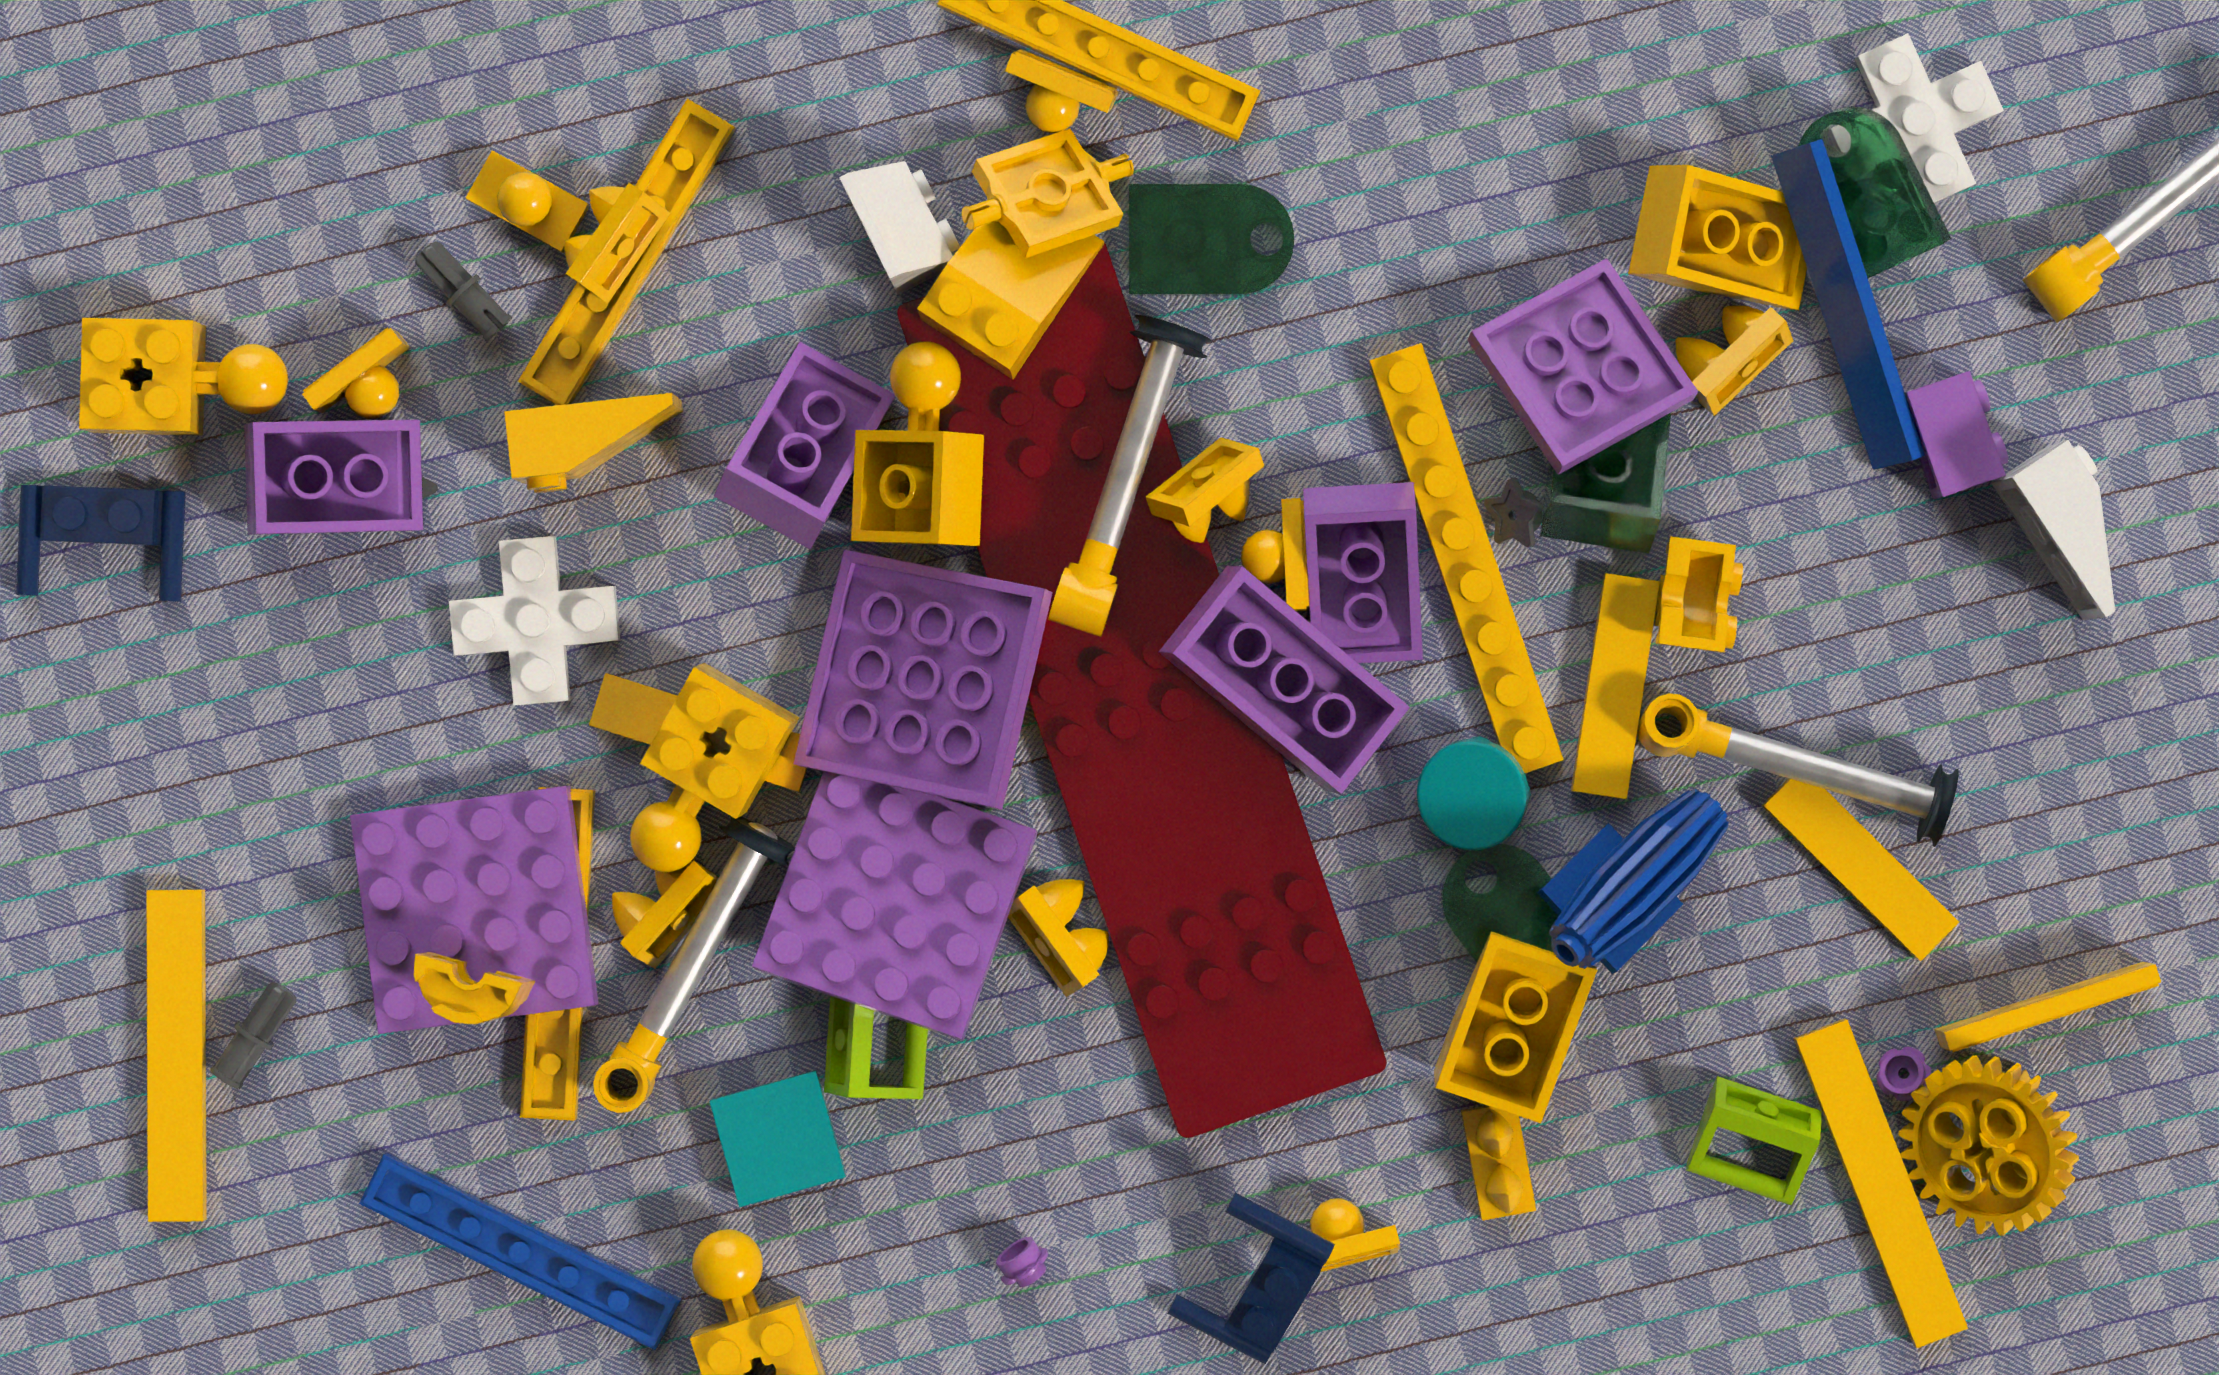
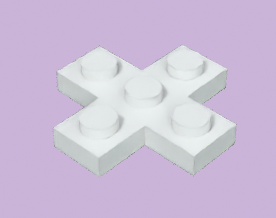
M1908 33L1858 55L1855 61L1877 108L1827 131L1849 180L1852 181L1900 159L1922 209L1975 185L1976 181L1954 134L2004 111L1982 61L1931 83Z
M555 536L499 541L504 596L449 601L453 655L463 656L509 651L513 706L571 701L566 646L621 641L616 586L561 590Z

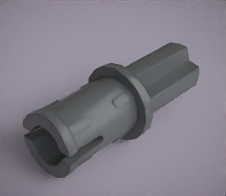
M440 242L430 243L418 254L415 259L416 265L449 299L445 304L449 308L455 306L483 335L486 342L497 334L496 331L498 329L501 330L512 319L478 284L481 278L477 274L472 277Z
M275 982L268 984L244 1022L237 1021L234 1025L237 1032L216 1064L211 1067L210 1071L213 1075L224 1083L236 1089H241L244 1080L263 1051L273 1048L274 1043L271 1039L296 1003L297 998L292 991Z

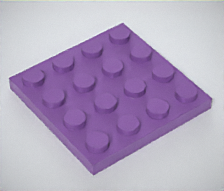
M844 549L793 764L1002 810L1053 592L1044 588Z
M823 771L752 967L755 970L963 1042L1036 840L1037 830L939 796Z
M571 786L350 815L378 1034L459 1024L453 1023L434 1013L431 1009L432 1006L423 997L419 983L415 982L414 961L415 954L432 952L467 962L466 969L468 975L477 982L482 979L484 973H496V971L535 980L527 1000L513 1014L505 1017L599 1005L573 802L571 800Z

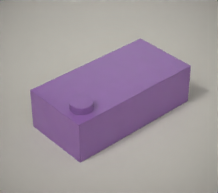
M1226 566L1159 650L1160 654L1323 790L1338 794L1344 792L1410 708L1243 566Z

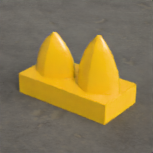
M628 183L625 188L606 186L589 190L591 208L600 225L593 235L585 234L565 240V256L569 266L565 274L607 304L671 214L631 183Z
M1736 305L1724 307L1722 326L1726 340L1730 344L1726 350L1703 339L1692 337L1676 338L1677 360L1698 390L1696 397L1699 403L1713 416L1725 407L1794 341L1786 320L1772 307L1765 313L1749 306Z
M1220 437L1146 496L1151 514L1172 521L1176 529L1186 539L1202 543L1205 540L1211 521V509L1216 505L1232 519L1240 522L1244 521L1250 495L1249 478L1264 467L1259 448Z
M693 860V862L691 861L688 865L676 871H655L656 884L661 895L657 902L637 893H612L614 919L620 933L624 937L620 944L633 957L656 969L689 932L719 877Z
M1058 879L1046 882L1038 887L1033 885L1014 898L1008 915L1009 920L1066 997L1083 988L1100 975L1097 970L1105 959L1109 944V932L1105 930L1082 928L1068 932L1065 928V925L1077 911L1083 897L1085 882L1076 879Z
M1487 1105L1461 1110L1481 1220L1536 1211L1519 1116Z

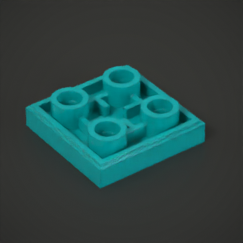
M817 1069L709 1101L739 1207L842 1179L847 1176Z

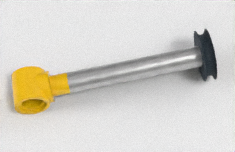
M2219 138L2080 249L2073 244L2068 248L2067 246L2062 247L2022 279L2056 323L2070 315L2100 290L2099 286L2103 283L2101 273L2219 180Z
M1135 315V318L1139 320V327L1136 331L1129 332L1133 336L1151 343L1079 563L1070 562L1068 568H1064L1048 620L1100 637L1118 584H1116L1117 577L1110 575L1182 354L1207 358L1202 352V347L1206 342H1213L1210 338L1176 323L1143 315Z
M1668 693L1658 696L1649 704L1639 720L1637 733L1640 742L1648 752L1656 756L1670 757L1680 754L1694 758L1697 751L1911 814L1920 817L1916 835L1917 842L1923 837H1929L1933 842V847L1938 844L1952 809L1959 771L1955 769L1952 774H1946L1943 771L1942 764L1936 769L1930 785H1924L1707 720L1708 711L1697 709L1689 699L1680 694ZM1662 713L1675 716L1680 721L1682 727L1681 735L1675 738L1662 735L1656 728L1655 716Z
M731 816V821L727 826H719L722 831L737 840L738 843L628 1043L619 1041L609 1060L596 1072L593 1081L594 1094L598 1102L607 1110L616 1113L630 1112L638 1108L651 1095L655 1085V1078L662 1067L657 1057L767 858H770L778 863L789 866L790 863L787 862V857L790 852L795 851V847L776 835L769 828L742 816L737 819ZM624 1068L630 1070L635 1075L638 1082L635 1095L623 1096L614 1090L611 1085V1076L614 1070Z

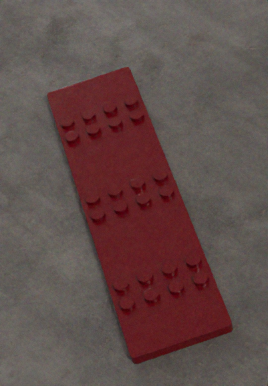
M1105 242L1013 380L922 321L917 308L925 296L903 303L898 308L897 316L907 345L923 341L940 344L954 355L960 367V387L954 399L947 406L940 409L939 431L984 435L980 546H977L987 577L1044 588L1053 592L1028 698L1178 1133L1184 1138H1192L1382 1072L1386 1068L1387 1060L1282 755L1159 653V650L1219 576L1207 537H1205L1202 543L1186 539L1176 529L1172 521L1152 515L1147 503L1146 496L1182 468L1164 412L1110 575L1117 577L1116 584H1118L1101 637L1048 620L1064 568H1068L1070 562L1079 563L1146 360L1139 339L1129 332L1136 330Z

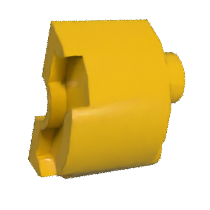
M1670 536L1666 546L1665 575H1660L1659 580L1660 586L1655 614V626H1659L1656 644L1720 653L1725 652V648L1733 649L1737 631V616H1729L1727 614L1729 595H1739L1743 575V563L1734 562L1736 545Z
M432 952L415 954L414 979L415 982L419 983L423 997L432 1006L431 1009L434 1013L453 1023L480 1024L511 1015L527 1000L535 983V980L502 971H496V973L486 972L482 979L477 982L468 975L466 969L467 962Z

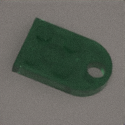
M1843 107L1822 116L1807 128L1798 146L1823 139L1867 278L1940 246L1951 239L1900 133L1884 116L1863 107ZM1831 125H1840L1849 132L1851 147L1848 152H1839L1830 144L1828 131Z
M1129 184V296H1246L1267 289L1286 270L1294 248L1293 225L1284 206L1269 192L1247 184ZM1271 225L1278 229L1283 240L1282 247L1278 252L1272 255H1261L1253 249L1250 237L1257 227Z
M1498 844L1488 849L1469 850L1452 864L1445 876L1441 890V907L1444 918L1453 934L1476 963L1491 931L1553 952L1551 946L1552 936L1549 935V931L1558 915L1537 893L1551 877L1532 855L1512 845ZM1475 861H1486L1495 871L1496 878L1493 886L1483 893H1475L1465 884V871Z

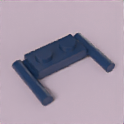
M21 485L16 595L38 596L41 541L161 546L159 601L181 602L186 492Z
M1235 1192L1225 1212L1274 1237L1227 1319L1178 1294L1174 1297L1167 1314L1266 1364L1317 1280L1322 1266L1328 1260L1335 1244Z

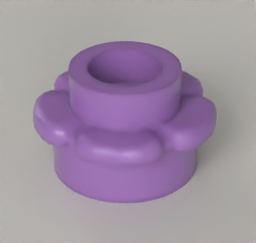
M1912 1047L1887 1051L1879 1061L1880 1071L1877 1074V1082L1880 1089L1885 1094L1895 1095V1098L1899 1101L1914 1100L1911 1093L1922 1085L1926 1086L1924 1079L1932 1074L1930 1066L1924 1062L1925 1056L1923 1053ZM1907 1069L1909 1071L1908 1078L1901 1079L1899 1071Z
M1024 1237L1012 1243L996 1260V1265L1004 1274L1001 1278L1002 1282L1006 1285L1017 1282L1019 1287H1026L1034 1283L1046 1271L1044 1262L1048 1256V1250L1037 1246L1032 1237Z

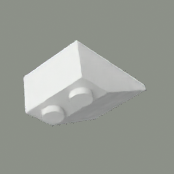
M902 161L849 172L839 177L898 295L941 274L953 257L952 252L958 250L960 245L947 219L945 218L936 223L927 203L936 198L921 169L911 174L906 162Z
M2069 440L2045 447L2006 473V476L2000 477L1991 484L2082 620L2106 618L2115 612L2100 486L2092 476L2097 473V468L2092 458L2082 446L2077 445L2073 448Z

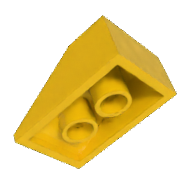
M1691 165L1649 166L1628 274L1676 287L1790 310H1799L1807 266L1782 191Z
M993 221L976 227L947 263L918 306L917 311L922 321L1013 380L1104 245V241L1096 235H1092L1024 258L1009 232L1000 222Z
M673 393L504 411L511 478L527 484V490H534V493L566 490V480L583 477L682 413V400Z
M1491 931L1453 1016L1435 1065V1088L1541 1123L1597 973V967L1592 966L1584 969L1580 968L1579 965L1574 967L1568 966L1561 962L1554 952Z

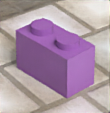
M1970 371L1905 393L1925 454L1919 460L1933 500L2006 476L2002 465L2008 463L2007 450L1998 432L1991 434L1985 412L1990 411V402L1981 380L1973 381Z

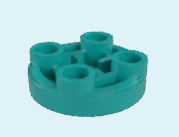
M1481 736L1458 740L1441 748L1426 763L1417 784V804L1426 826L1441 841L1463 850L1488 849L1506 840L1522 822L1531 798V791L1525 773L1516 758L1505 748Z

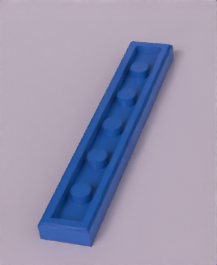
M1823 139L1771 155L1872 469L1876 470L1901 464L1925 456Z
M388 1153L383 1154L359 1202L360 1205L654 1350L658 1348L682 1299Z

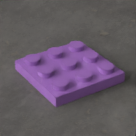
M1607 258L1472 330L1467 339L1558 475L1693 401L1698 393L1690 378Z

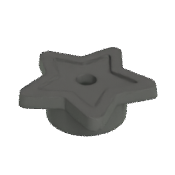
M1513 477L1507 480L1502 495L1485 499L1484 506L1495 519L1494 541L1497 544H1503L1514 538L1526 547L1535 546L1534 532L1542 522L1543 504L1539 502L1534 494L1522 490L1517 478ZM1512 510H1514L1517 514L1516 519H1514Z

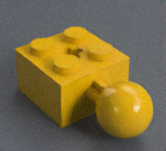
M82 318L79 429L92 433L203 436L204 395H221L231 408L244 414H262L276 407L283 399L288 387V372L283 360L275 351L259 344L238 346L228 352L221 362H206V326L194 320ZM143 365V368L152 371L153 376L152 380L143 381L141 390H139L138 384L133 382L135 372L139 371L140 366Z
M928 341L913 343L900 351L891 366L890 384L893 393L908 408V431L855 430L851 541L980 546L984 435L939 431L940 409L947 406L954 399L961 382L960 367L956 358L947 348L940 344Z
M706 663L693 667L640 762L641 765L676 785L667 801L656 802L647 806L635 818L631 827L630 842L638 860L646 867L659 872H672L688 865L698 853L701 845V829L696 816L705 801L735 819L747 813L800 717ZM723 728L727 731L725 742L731 746V749L716 752L712 748L713 742L709 739V734H713Z
M733 1229L718 1230L707 1235L698 1244L694 1252L692 1271L698 1286L706 1294L722 1300L728 1319L697 1329L690 1337L701 1375H751L750 1370L755 1364L754 1358L759 1357L764 1365L773 1364L776 1370L771 1375H826L800 1296L759 1309L753 1289L758 1284L762 1275L763 1258L756 1242L747 1234Z

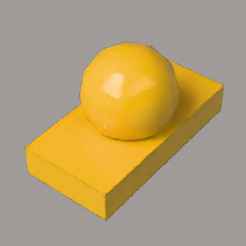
M1023 49L1016 50L1011 54L1005 72L1035 83L1027 95L1025 108L1031 123L1043 132L1057 133L1072 126L1078 117L1079 102L1108 113L1112 110L1119 93L1114 86Z
M493 150L466 196L468 201L563 254L565 252V240L574 236L590 207L585 201Z
M387 327L306 387L302 395L313 410L324 413L345 397L350 409L358 416L367 419L381 418L392 411L399 398V384L395 376L385 366L407 351L410 346L398 331Z
M1301 498L1281 499L1283 534L1269 529L1255 532L1247 538L1242 547L1241 562L1242 566L1262 583L1272 584L1280 582L1285 578L1286 603L1296 612L1307 611V608L1310 607L1304 501H1301Z
M1334 1198L1322 1202L1313 1211L1310 1220V1231L1335 1245L1320 1272L1398 1253L1400 1241L1396 1226L1392 1225L1364 1233V1217L1360 1209L1351 1201Z

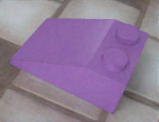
M799 342L727 465L714 497L811 550L854 473L855 430H877L890 408L895 394Z
M420 420L251 422L244 424L248 535L423 530Z
M1414 482L1303 488L1310 623L1357 663L1423 660Z

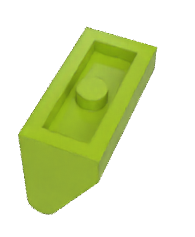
M830 996L824 1092L848 1098L923 1099L928 1029L906 1022L902 1086L871 1084L869 1079L874 1011Z
M1717 1076L1688 1157L1686 1171L1792 1205L1820 1143L1822 1111ZM1717 1127L1793 1151L1794 1155L1785 1181L1706 1155Z

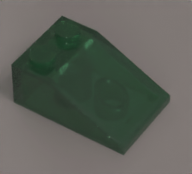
M1671 413L1559 475L1549 462L1540 536L1649 554L1661 520Z

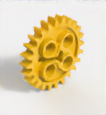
M1977 1055L1970 1057L1962 1066L1957 1060H1953L1942 1068V1072L1937 1069L1925 1078L1926 1086L1922 1085L1911 1093L1915 1102L1902 1111V1115L1912 1123H1908L1899 1130L1898 1135L1913 1142L1900 1155L1901 1158L1907 1160H1916L1917 1167L1908 1174L1909 1178L1913 1180L1923 1178L1927 1183L1919 1195L1921 1199L1936 1195L1940 1199L1936 1213L1941 1215L1949 1208H1952L1956 1211L1955 1226L1959 1228L1970 1218H1974L1977 1234L1984 1233L1993 1223L1999 1236H2004L2013 1228V1225L2022 1232L2033 1224L2034 1220L2040 1223L2052 1213L2050 1207L2056 1208L2066 1198L2062 1190H2065L2075 1181V1177L2065 1169L2071 1168L2079 1161V1156L2065 1150V1147L2069 1146L2078 1137L2077 1133L2061 1131L2060 1124L2070 1116L2069 1111L2053 1112L2051 1109V1104L2058 1096L2056 1091L2041 1096L2037 1092L2041 1081L2039 1075L2025 1083L2020 1080L2021 1064L2016 1063L2006 1073H2003L2000 1058L1996 1056L1988 1061L1984 1067H1982ZM2001 1108L2013 1115L2016 1126L2009 1124L2003 1118ZM1950 1112L1962 1120L1964 1130L1952 1122ZM2012 1162L2021 1165L2027 1174V1179L2020 1177L2014 1171ZM1961 1165L1973 1173L1975 1182L1968 1180L1964 1176Z

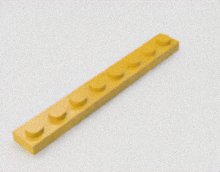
M1419 343L1369 360L1368 363L1409 482H1414L1415 501L1498 744L1516 758L1524 773L1563 761L1564 759L1423 345Z

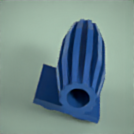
M1698 789L1688 790L1640 822L1624 839L1609 823L1606 824L1537 892L1558 915L1551 926L1549 935L1552 936V950L1561 962L1572 967L1579 965L1580 968L1585 969L1592 967L1600 961L1613 975L1683 905L1677 896L1696 878L1729 826V822L1726 821L1728 816L1722 810L1721 804L1717 800L1712 799L1710 794L1702 793Z

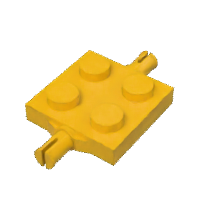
M1071 128L978 158L975 161L972 173L987 196V200L963 207L961 212L963 222L967 223L966 227L969 230L993 221L1000 222L1007 229L1024 258L1118 227L1123 217V212L1110 193L1109 182L1132 176L1134 172L1132 160L1128 161L1129 156L1124 153L1102 162L1096 161L1094 157L1082 148Z

